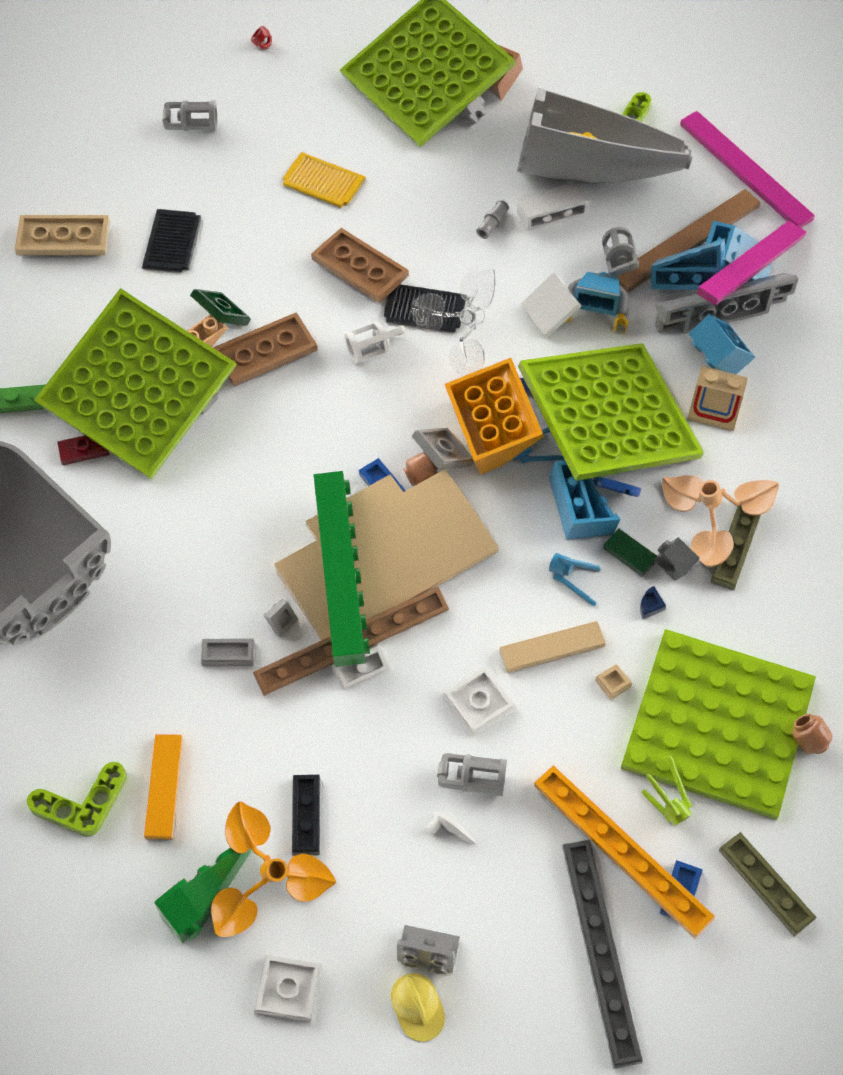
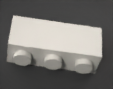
M577 181L519 197L517 214L526 232L588 215L590 200L581 182Z

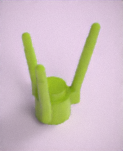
M668 756L667 760L682 801L678 797L671 801L650 774L647 775V779L666 805L663 807L645 789L641 793L664 815L668 823L672 822L675 827L693 815L689 810L693 805L687 797L672 756Z

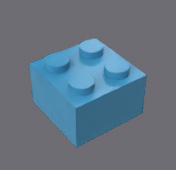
M710 314L688 333L694 340L692 345L700 353L703 352L707 357L705 361L712 369L717 368L720 371L737 375L755 358L730 324Z

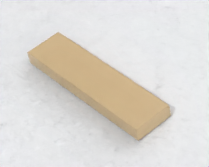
M598 621L501 646L499 652L507 673L599 649L605 647L606 642Z

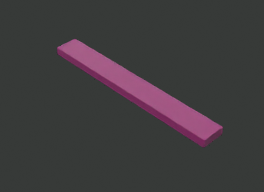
M695 111L681 119L680 126L786 221H790L802 228L814 220L815 215L702 114Z
M787 221L700 285L696 293L716 306L804 239L807 231Z

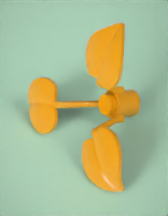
M242 801L237 802L227 816L225 838L230 848L236 853H245L251 848L253 853L264 860L260 867L262 880L244 894L233 887L222 889L217 893L211 904L210 912L214 933L219 937L237 935L253 924L258 908L254 901L247 898L268 882H279L288 877L286 881L287 892L293 899L301 902H308L318 898L327 889L336 884V879L329 868L314 856L298 854L289 860L287 866L284 860L279 858L271 859L269 855L258 850L256 846L265 844L270 836V823L261 811Z

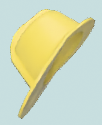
M417 973L406 974L397 979L392 987L390 996L401 1028L413 1040L424 1042L434 1039L442 1031L445 1022L444 1008L435 986L429 978Z

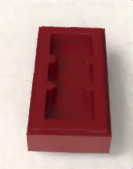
M85 435L57 441L62 466L110 455L109 451Z

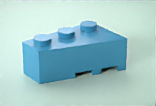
M725 238L656 260L651 266V289L698 290L700 285L725 268Z
M555 461L549 475V481L566 540L613 535L621 519L610 510L607 505V499L604 495L601 496L594 487L595 482L593 479L575 481L566 461Z

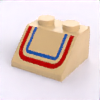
M701 366L687 420L734 431L748 377Z

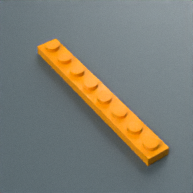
M554 765L534 782V787L694 939L714 920L715 916Z

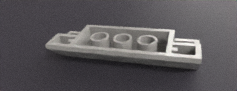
M780 273L747 281L716 306L698 294L655 304L658 311L655 327L658 332L680 327L682 333L686 334L690 333L709 314L726 323L767 314L772 304L784 302L787 300L788 295L795 293L799 279L796 275Z

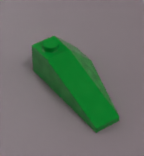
M231 848L227 849L217 857L216 864L213 866L203 865L197 870V874L189 882L185 878L180 880L154 901L161 919L182 944L187 939L189 941L193 940L200 934L202 927L211 916L210 911L213 899L219 891L230 886L252 851L251 848L247 852L240 854Z

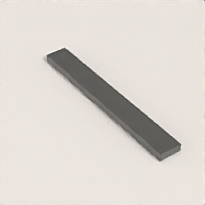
M590 839L563 844L562 849L613 1069L642 1064L640 1047Z

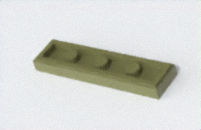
M741 505L737 506L728 531L733 538V550L723 563L715 567L711 583L735 590L761 515H748L743 512Z
M741 832L720 847L719 852L794 937L816 920L817 917Z

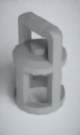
M216 100L166 102L162 114L164 128L166 130L217 131L218 113ZM171 108H180L177 111V119L181 123H170ZM191 113H209V118L191 119Z
M615 227L608 230L603 235L602 245L609 275L616 277L639 267V260L632 233L624 227ZM618 234L627 236L628 244L620 243ZM611 237L613 246L609 248L607 242Z
M444 753L438 765V785L442 788L462 790V792L472 791L496 794V796L503 797L507 759ZM449 762L463 763V766L458 765L457 779H461V781L446 780L448 778ZM473 770L499 773L498 780L474 778Z

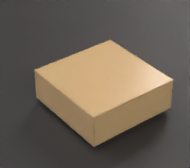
M617 664L595 678L596 683L610 700L632 687V682Z

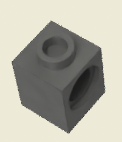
M677 537L671 542L666 540L657 549L659 554L654 561L676 581L685 576L700 557Z

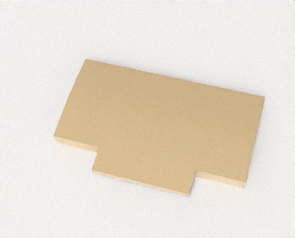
M446 469L405 492L401 490L390 474L346 498L347 502L352 501L353 516L349 517V524H355L356 538L351 539L352 546H357L359 561H354V568H360L361 584L356 585L357 592L363 591L364 607H359L360 615L365 614L366 619L436 588L499 551V547ZM317 514L305 521L307 528L316 541L274 563L277 575L320 640L330 637L331 634Z

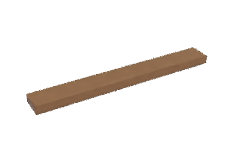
M746 189L742 190L640 256L637 269L616 276L619 278V286H622L629 293L651 278V266L656 260L699 247L707 241L713 220L733 225L759 208L760 201Z
M436 587L366 619L367 630H362L363 638H368L369 647L448 611L449 607L439 587ZM331 636L254 671L253 675L263 697L334 664Z

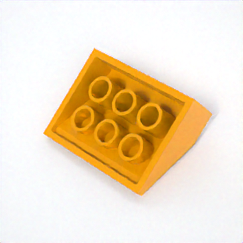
M511 357L444 384L480 475L503 466L544 437Z

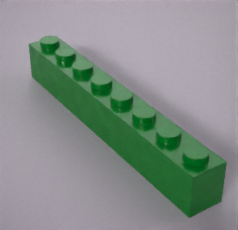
M343 471L313 474L334 667L366 664L365 654H370L368 638H363L362 630H367L365 614L360 615L359 607H364L363 591L357 592L356 585L361 584L360 568H354V561H359L357 546H352L351 539L356 538L355 524H349V517L353 516L352 501L347 502L346 495L351 494L349 480H344Z

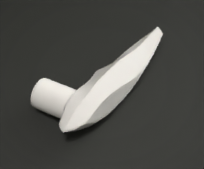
M433 812L435 818L426 826L432 835L440 827L444 826L450 833L456 834L469 843L476 844V840L453 819L442 812Z

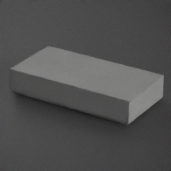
M254 638L202 639L201 665L254 666Z

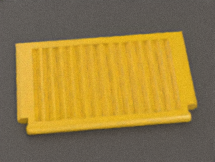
M301 152L282 179L284 180L283 185L342 208L344 204L348 205L366 179V176Z

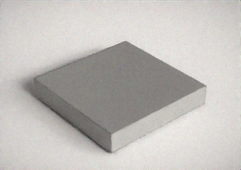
M448 427L415 430L411 436L439 470L471 467L474 463L471 454Z

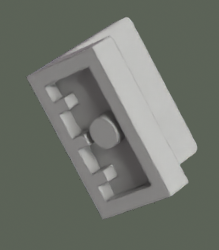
M404 925L402 938L397 941V961H402V965L410 968H418L419 965L429 967L430 971L437 974H446L447 971L453 972L460 936Z

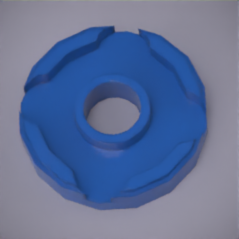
M600 476L593 478L594 486L637 498L640 496L642 488Z

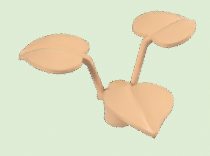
M690 475L663 477L662 489L668 505L676 511L688 512L694 508L696 502L700 503L702 501L709 508L712 532L701 531L696 534L691 541V550L700 557L698 561L706 567H713L723 563L730 556L734 546L730 532L724 530L717 532L714 508L721 504L722 497H725L735 506L741 505L743 512L748 515H762L772 508L779 489V483L770 480L746 482L734 491L735 499L727 494L724 488L720 489L716 481L707 480L703 482L700 478Z

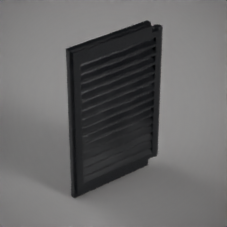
M157 209L142 268L173 272L189 270L202 216L196 215V212Z
M400 284L388 295L383 316L386 317V322L455 333L456 328L459 329L461 326L467 294Z

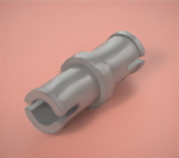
M498 200L493 209L485 214L484 221L476 229V233L480 238L487 239L493 229L501 224L502 217L509 210L507 202Z

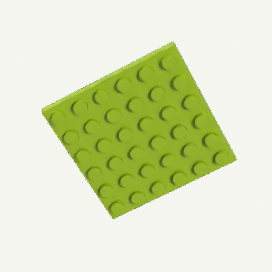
M419 0L339 70L354 87L414 143L422 147L460 114L467 105L475 101L514 67L516 63L514 58L447 0Z
M120 288L34 401L152 480L237 365L230 358Z
M643 343L520 360L518 368L575 481L701 459L704 452Z
M665 629L620 769L645 777L650 774L657 781L677 787L667 760L668 756H672L685 790L777 820L798 746L792 735L794 722L807 713L816 676Z

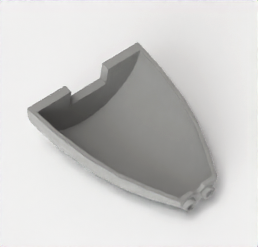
M538 88L517 172L551 179L588 183L625 182L656 177L683 169L688 170L692 156H690L691 150L688 149V141L617 112ZM568 132H574L578 134L589 132L593 135V137H596L597 139L571 134Z

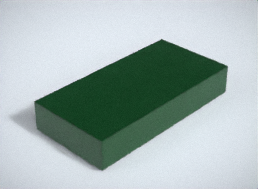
M620 528L603 545L605 551L641 577L656 563L654 561L657 557L655 553Z

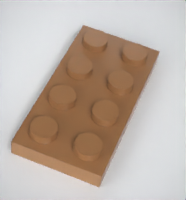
M343 228L337 230L311 253V258L314 262L378 303L409 276L407 268Z
M297 312L213 347L236 363L237 366L228 376L233 387L318 350L315 340Z

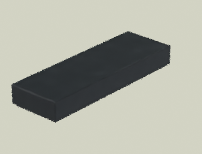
M320 774L293 775L292 856L298 854L320 855Z

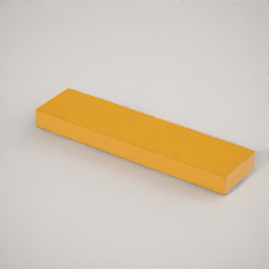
M155 734L144 830L145 839L173 840L183 742L182 735Z

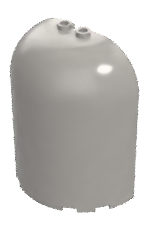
M0 441V645H3L4 642L18 645L27 642L29 637L35 633L41 636L57 626L90 594L89 586L93 580H99L107 564L103 561L105 555L111 551V537L104 527L22 450L12 444Z

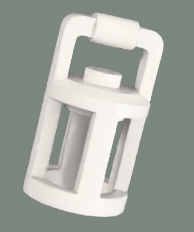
M374 322L345 333L344 340L352 361L358 364L388 353L391 338L403 335L406 329L404 325H400L388 331L379 322ZM373 329V337L357 342L354 335ZM375 343L380 348V350L362 356L360 350Z

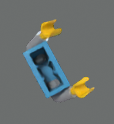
M586 272L583 278L569 284L568 289L581 305L579 309L612 316L618 315L613 325V331L616 332L617 325H622L624 327L623 333L626 332L628 320L625 316L628 314L629 295L622 286H619V278L611 277L606 272ZM571 317L566 320L567 323L570 322Z

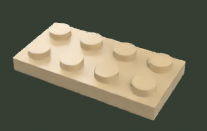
M20 215L14 249L16 255L106 256L110 227L109 215Z

